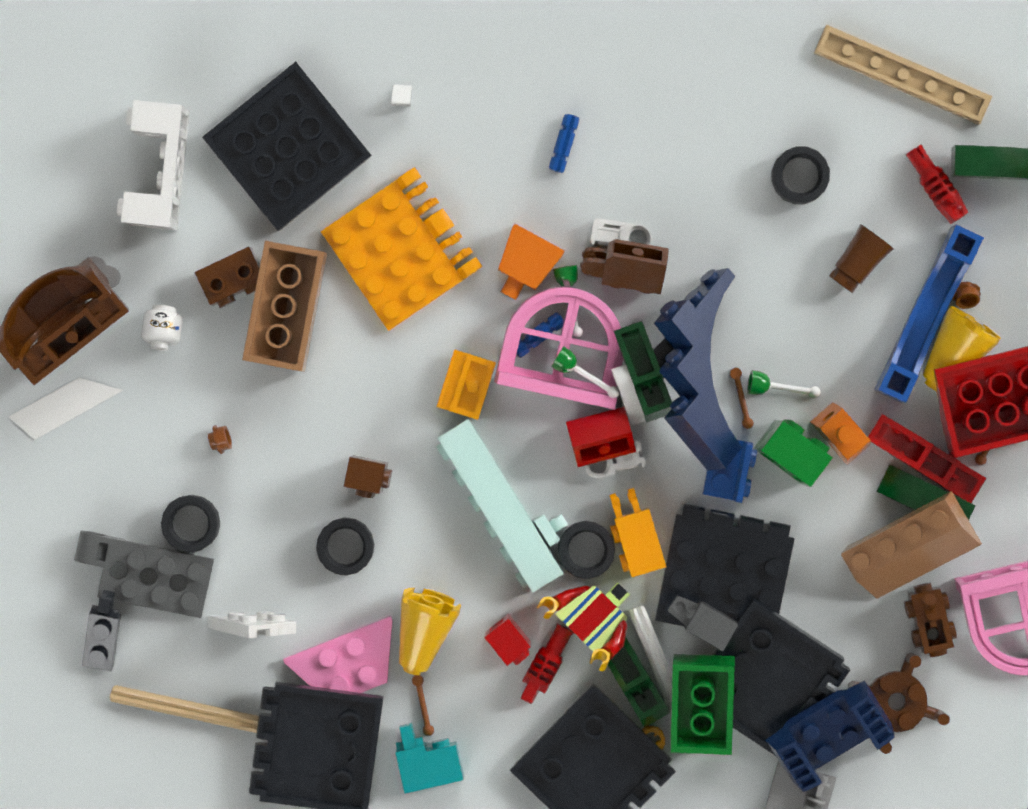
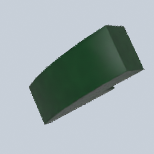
M954 145L951 148V177L1028 180V148Z
M640 321L615 330L614 334L624 363L631 376L646 423L666 416L671 410L672 400L663 375L659 372L660 366L643 322Z
M892 465L888 466L876 492L913 510L948 493ZM955 496L969 520L976 505Z
M625 638L623 648L609 660L608 667L644 727H647L671 712L628 639Z

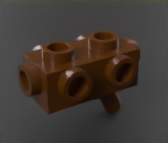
M931 583L913 586L914 592L907 593L909 600L904 601V607L908 619H914L916 630L911 631L914 647H920L921 652L924 654L929 653L930 657L947 654V649L954 647L953 639H957L953 621L948 622L946 610L950 609L947 593H941L939 587L932 588ZM931 628H935L938 633L934 639H929L927 636L928 630Z

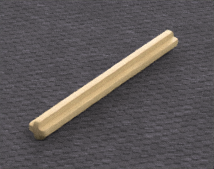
M118 685L112 687L111 702L257 733L259 718L257 715Z

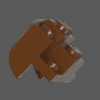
M87 257L77 266L59 268L42 275L17 296L9 307L0 326V352L14 370L19 368L33 385H36L128 313L129 308L109 286L106 276Z

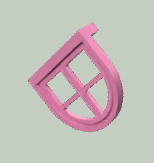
M556 287L538 292L517 308L507 325L494 382L504 386L615 410L617 397H609L607 391L594 383L563 377L564 373L554 368L552 374L517 367L514 366L522 333L559 341L556 357L563 346L569 349L570 344L608 352L602 382L610 387H617L611 369L621 366L623 362V357L614 334L615 330L621 328L619 321L612 310L601 299L584 290L571 287ZM556 303H568L561 335L525 328L529 319L542 308ZM579 305L590 310L600 320L607 335L608 346L572 338Z
M1028 561L954 578L956 588L961 595L969 635L980 654L990 664L1002 671L1016 675H1028V658L1009 656L998 650L988 638L1025 629L1028 643ZM1017 591L1023 621L985 630L978 600Z

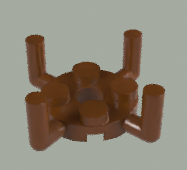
M908 653L905 656L901 671L885 673L873 680L869 686L891 721L894 732L912 730L923 717L935 720L941 725H947L950 722L949 715L944 711L927 705L925 688L912 676L914 668L921 665V658L914 653ZM851 681V682H849V684H848V688H850V687H852V686H854V685H856V684H858V683H860V682ZM894 693H901L904 696L905 702L900 709H892L888 704L889 697ZM887 743L879 750L884 754H888L892 750V745Z

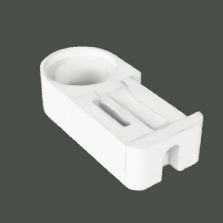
M596 218L593 222L590 243L594 246L596 241L599 245L608 246V243L614 239L629 241L631 232L641 230L646 234V244L650 245L652 236L649 229L643 225Z
M626 364L611 369L631 426L644 422L645 418Z
M634 441L635 453L606 460L607 466L603 472L594 473L590 470L589 465H585L586 472L591 477L603 478L615 475L616 469L619 472L638 467L640 463L641 467H644L646 462L641 443Z

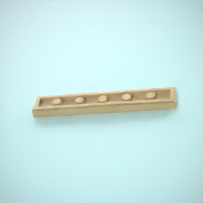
M827 24L814 51V54L978 125L981 124L992 99L991 95Z

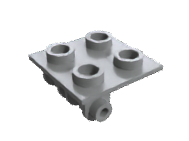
M778 761L765 809H828L836 777L817 772L822 784L802 792L793 783L780 761Z

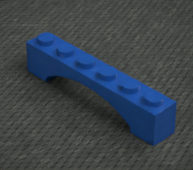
M957 224L950 227L874 388L875 391L900 403L907 402L942 318L965 273L972 264L984 237Z

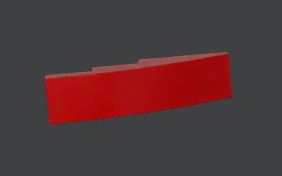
M884 414L880 416L868 436L871 443L970 503L973 502L987 479Z

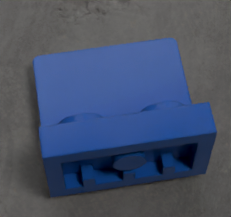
M738 440L742 448L726 468L706 471L703 495L729 499L742 503L743 497H749L752 480L747 478L749 467L754 468L757 457V450L752 449V442Z

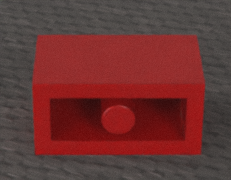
M625 407L566 422L578 467L636 452Z
M509 613L485 632L484 638L506 666L512 662L517 666L530 655L531 641Z

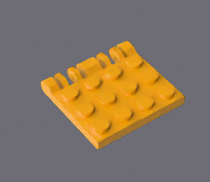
M415 167L321 231L388 331L483 267L477 257H475L457 270L454 268L456 264L473 253L470 247L464 248L450 260L444 253L446 248L460 241L462 235L459 231L442 243H437V238L455 226L443 208L425 221H422L420 216L439 204L436 197L424 202L417 210L411 205L409 201L423 194L428 188L426 182H422L407 194L403 193L405 189L422 178Z

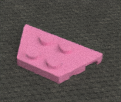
M392 616L288 656L283 661L309 686L362 693L388 682Z

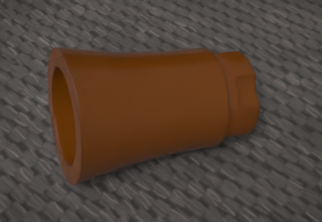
M860 224L853 239L835 264L836 268L830 273L829 277L853 293L858 285H862L868 275L894 248Z

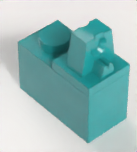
M412 723L399 726L402 741L396 742L397 749L395 754L405 794L464 780L457 741L450 742L449 738L439 739L431 742L432 747L427 748L423 737L415 738Z

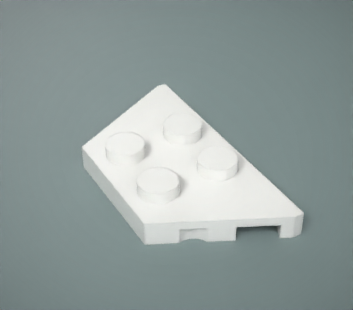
M269 611L256 612V615L231 612L228 613V616H208V628L246 638H257V635L278 636L296 634V621L285 619V614H274V612Z

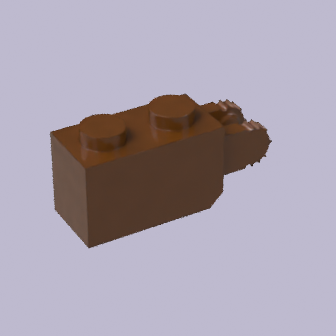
M614 239L608 243L607 249L593 248V246L585 248L584 252H582L583 261L580 263V267L584 275L602 278V285H608L617 289L637 290L645 294L654 293L661 295L669 248Z

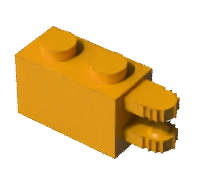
M634 488L628 489L627 494L629 503H631L634 511L629 514L622 515L620 500L616 493L609 495L615 513V525L610 526L614 542H621L624 554L619 555L623 572L629 571L631 577L666 568L649 508L640 509Z

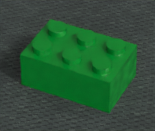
M774 420L753 449H756L758 453L800 484L812 487L833 458L827 453L830 448L817 438H806L802 434L805 429L793 420Z
M674 654L671 753L732 755L735 656Z

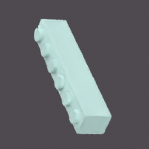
M470 419L438 437L440 444L436 447L445 461L451 459L456 467L452 471L455 479L461 487L466 484L472 493L468 497L476 512L482 510L488 519L483 524L491 537L498 536L504 545L499 550L507 563L514 562L520 572L516 573L515 576L525 590L529 587L532 592H535L563 575V570Z

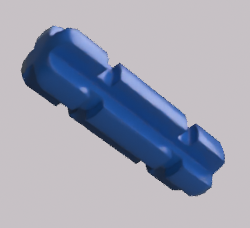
M572 114L564 115L561 124L563 128L559 130L553 150L555 155L550 160V170L558 173L564 172L567 164L565 160L570 154L575 137L574 130H577L579 117Z
M556 312L547 318V322L543 321L534 330L552 333L555 330L558 331L563 327L564 319ZM529 334L524 335L525 338L523 340L520 338L517 356L520 358L530 352V348L537 347L547 338Z

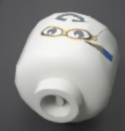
M153 305L151 310L145 312L141 337L144 341L150 343L151 349L167 351L169 346L179 343L183 318L180 314L176 313V308L167 305Z

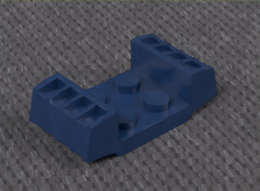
M864 680L846 690H837L789 719L783 728L766 739V742L793 783L802 792H805L822 784L816 771L818 768L868 738L871 739L878 750L894 739L895 736L891 721Z

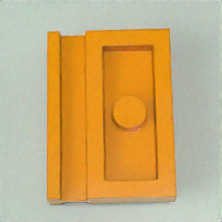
M454 349L436 407L478 420L496 362Z

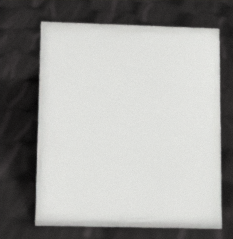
M393 85L392 106H411L412 85Z

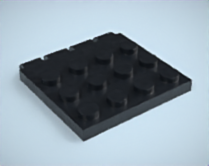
M684 504L682 515L676 514L654 620L685 626L668 612L670 605L677 595L696 603L703 601L735 621L738 620L753 597L779 614L795 539L789 537L791 525L770 521L767 532H763V519L740 515L738 526H734V513L711 509L709 519L704 520V507Z
M753 597L736 621L738 627L724 651L717 648L713 655L735 656L733 728L775 755L766 739L783 728L786 721L834 693L835 690L827 684L831 683L839 687L851 670L843 664L844 657Z
M276 682L275 687H263L260 709L269 710L271 714L259 713L256 738L267 740V743H255L252 767L264 770L263 772H251L249 793L260 795L259 801L314 809H368L384 696Z
M594 683L510 768V772L549 809H633L629 805L631 801L641 808L657 792L650 782L654 780L662 787L676 773L669 765L672 758Z

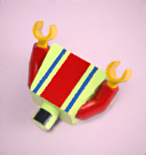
M618 582L606 595L595 585L592 587L585 585L565 590L553 597H543L536 607L538 609L540 606H546L549 609L543 616L544 619H549L555 611H558L555 615L593 651L589 663L592 664L594 660L603 662L600 666V671L606 670L609 660L624 646L628 629L626 623L628 617L618 607L630 594Z

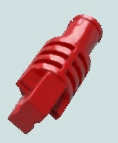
M923 145L917 146V148L906 154V157H908L920 175V185L923 186L930 200L934 202V206L949 223L952 224L964 217L968 211L958 190L954 188V184L952 181L950 182L943 168H940L939 165L935 166Z
M557 623L546 646L539 648L522 679V682L527 684L520 697L522 700L532 704L539 691L544 694L547 692L563 662L561 654L573 635V631Z

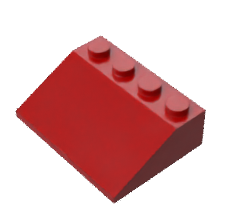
M1028 346L933 369L942 428L949 455L958 458L1028 440Z

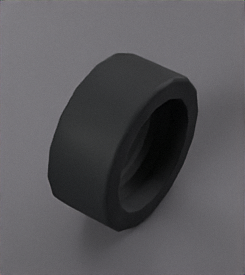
M796 146L786 150L776 159L771 170V182L775 192L783 200L792 204H807L816 200L825 192L830 181V168L826 159L819 151L808 146ZM806 158L816 166L818 180L810 191L796 193L785 185L783 170L790 160Z
M187 495L179 497L169 503L163 512L161 520L163 536L172 547L179 551L188 553L200 551L212 544L217 537L220 528L219 513L213 503L202 496ZM185 506L200 508L208 518L207 532L199 540H183L174 531V516L178 510Z
M344 517L333 520L322 529L317 538L316 550L320 562L327 570L334 574L347 576L358 573L368 565L373 556L375 544L372 533L365 524L357 519ZM344 528L357 532L363 542L361 556L354 563L350 564L338 563L333 560L328 551V540L331 535L337 530Z
M582 521L572 524L564 531L559 541L558 554L560 562L567 572L577 578L591 579L600 576L609 569L614 560L615 546L613 538L606 528L596 522ZM583 532H590L599 536L604 545V555L601 561L595 566L588 568L575 564L570 558L568 551L573 537Z

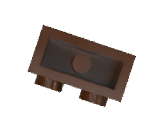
M248 246L194 273L211 306L218 304L219 308H223L235 302L234 296L244 291L246 295L255 293L260 263L252 247Z
M355 455L350 456L343 487L356 489L355 495L373 498L375 493L380 494L383 492V488H389L393 470L387 469L389 462Z

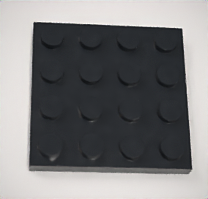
M296 61L202 137L278 232L372 157L370 152Z

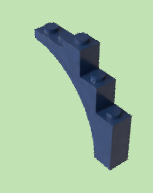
M729 268L716 271L711 269L706 272L700 279L701 284L691 291L684 300L677 302L672 300L666 303L660 310L661 315L654 322V325L674 348L665 357L666 362L659 372L680 396L670 405L671 410L664 419L707 471L726 468L742 448L730 430L719 407L713 385L710 361L711 336L716 313L724 293L735 278V275Z

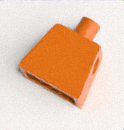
M514 223L498 271L508 276L500 292L517 300L524 285L536 290L561 259L565 250Z
M833 402L810 421L846 465L870 446L871 441L842 407Z

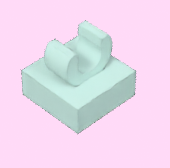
M559 514L550 521L547 520L545 515H541L532 521L549 547L560 541L555 532L568 525L562 514Z

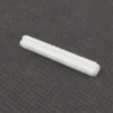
M640 605L629 610V614L672 717V673L646 609Z

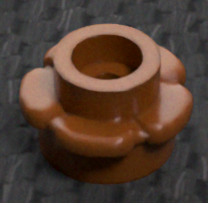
M968 281L961 282L952 300L956 301V305L959 308H973L980 302V287Z
M214 425L212 427L213 432L208 433L209 444L212 450H218L220 454H223L225 450L232 449L231 436L226 426L217 427V425Z

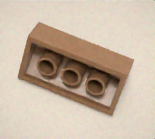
M270 241L264 242L242 360L305 372L326 264V252Z
M950 491L848 545L841 553V556L855 580L878 599L982 545L954 494Z

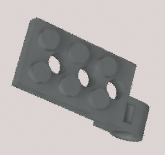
M83 530L80 531L74 557L76 562L103 568L98 598L102 596L103 590L115 592L114 601L196 618L202 617L214 563L213 558L126 541L122 538ZM115 562H122L127 566V574L122 578H114L110 574V566ZM152 568L156 571L157 579L153 584L146 585L141 582L139 575L143 569ZM175 574H181L187 580L185 588L180 591L173 590L169 585L170 578Z

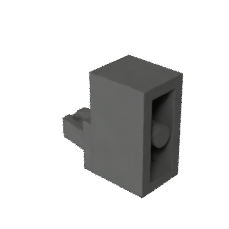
M677 595L668 609V612L685 625L684 628L721 651H724L738 627L734 619L703 601L696 603Z

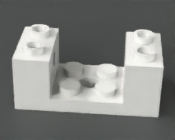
M133 100V107H128L126 124L131 126L130 131L138 136L166 139V141H162L160 145V159L164 160L163 172H158L156 184L157 190H161V195L124 192L123 198H119L117 204V216L121 217L122 223L129 226L178 230L190 113L183 105Z

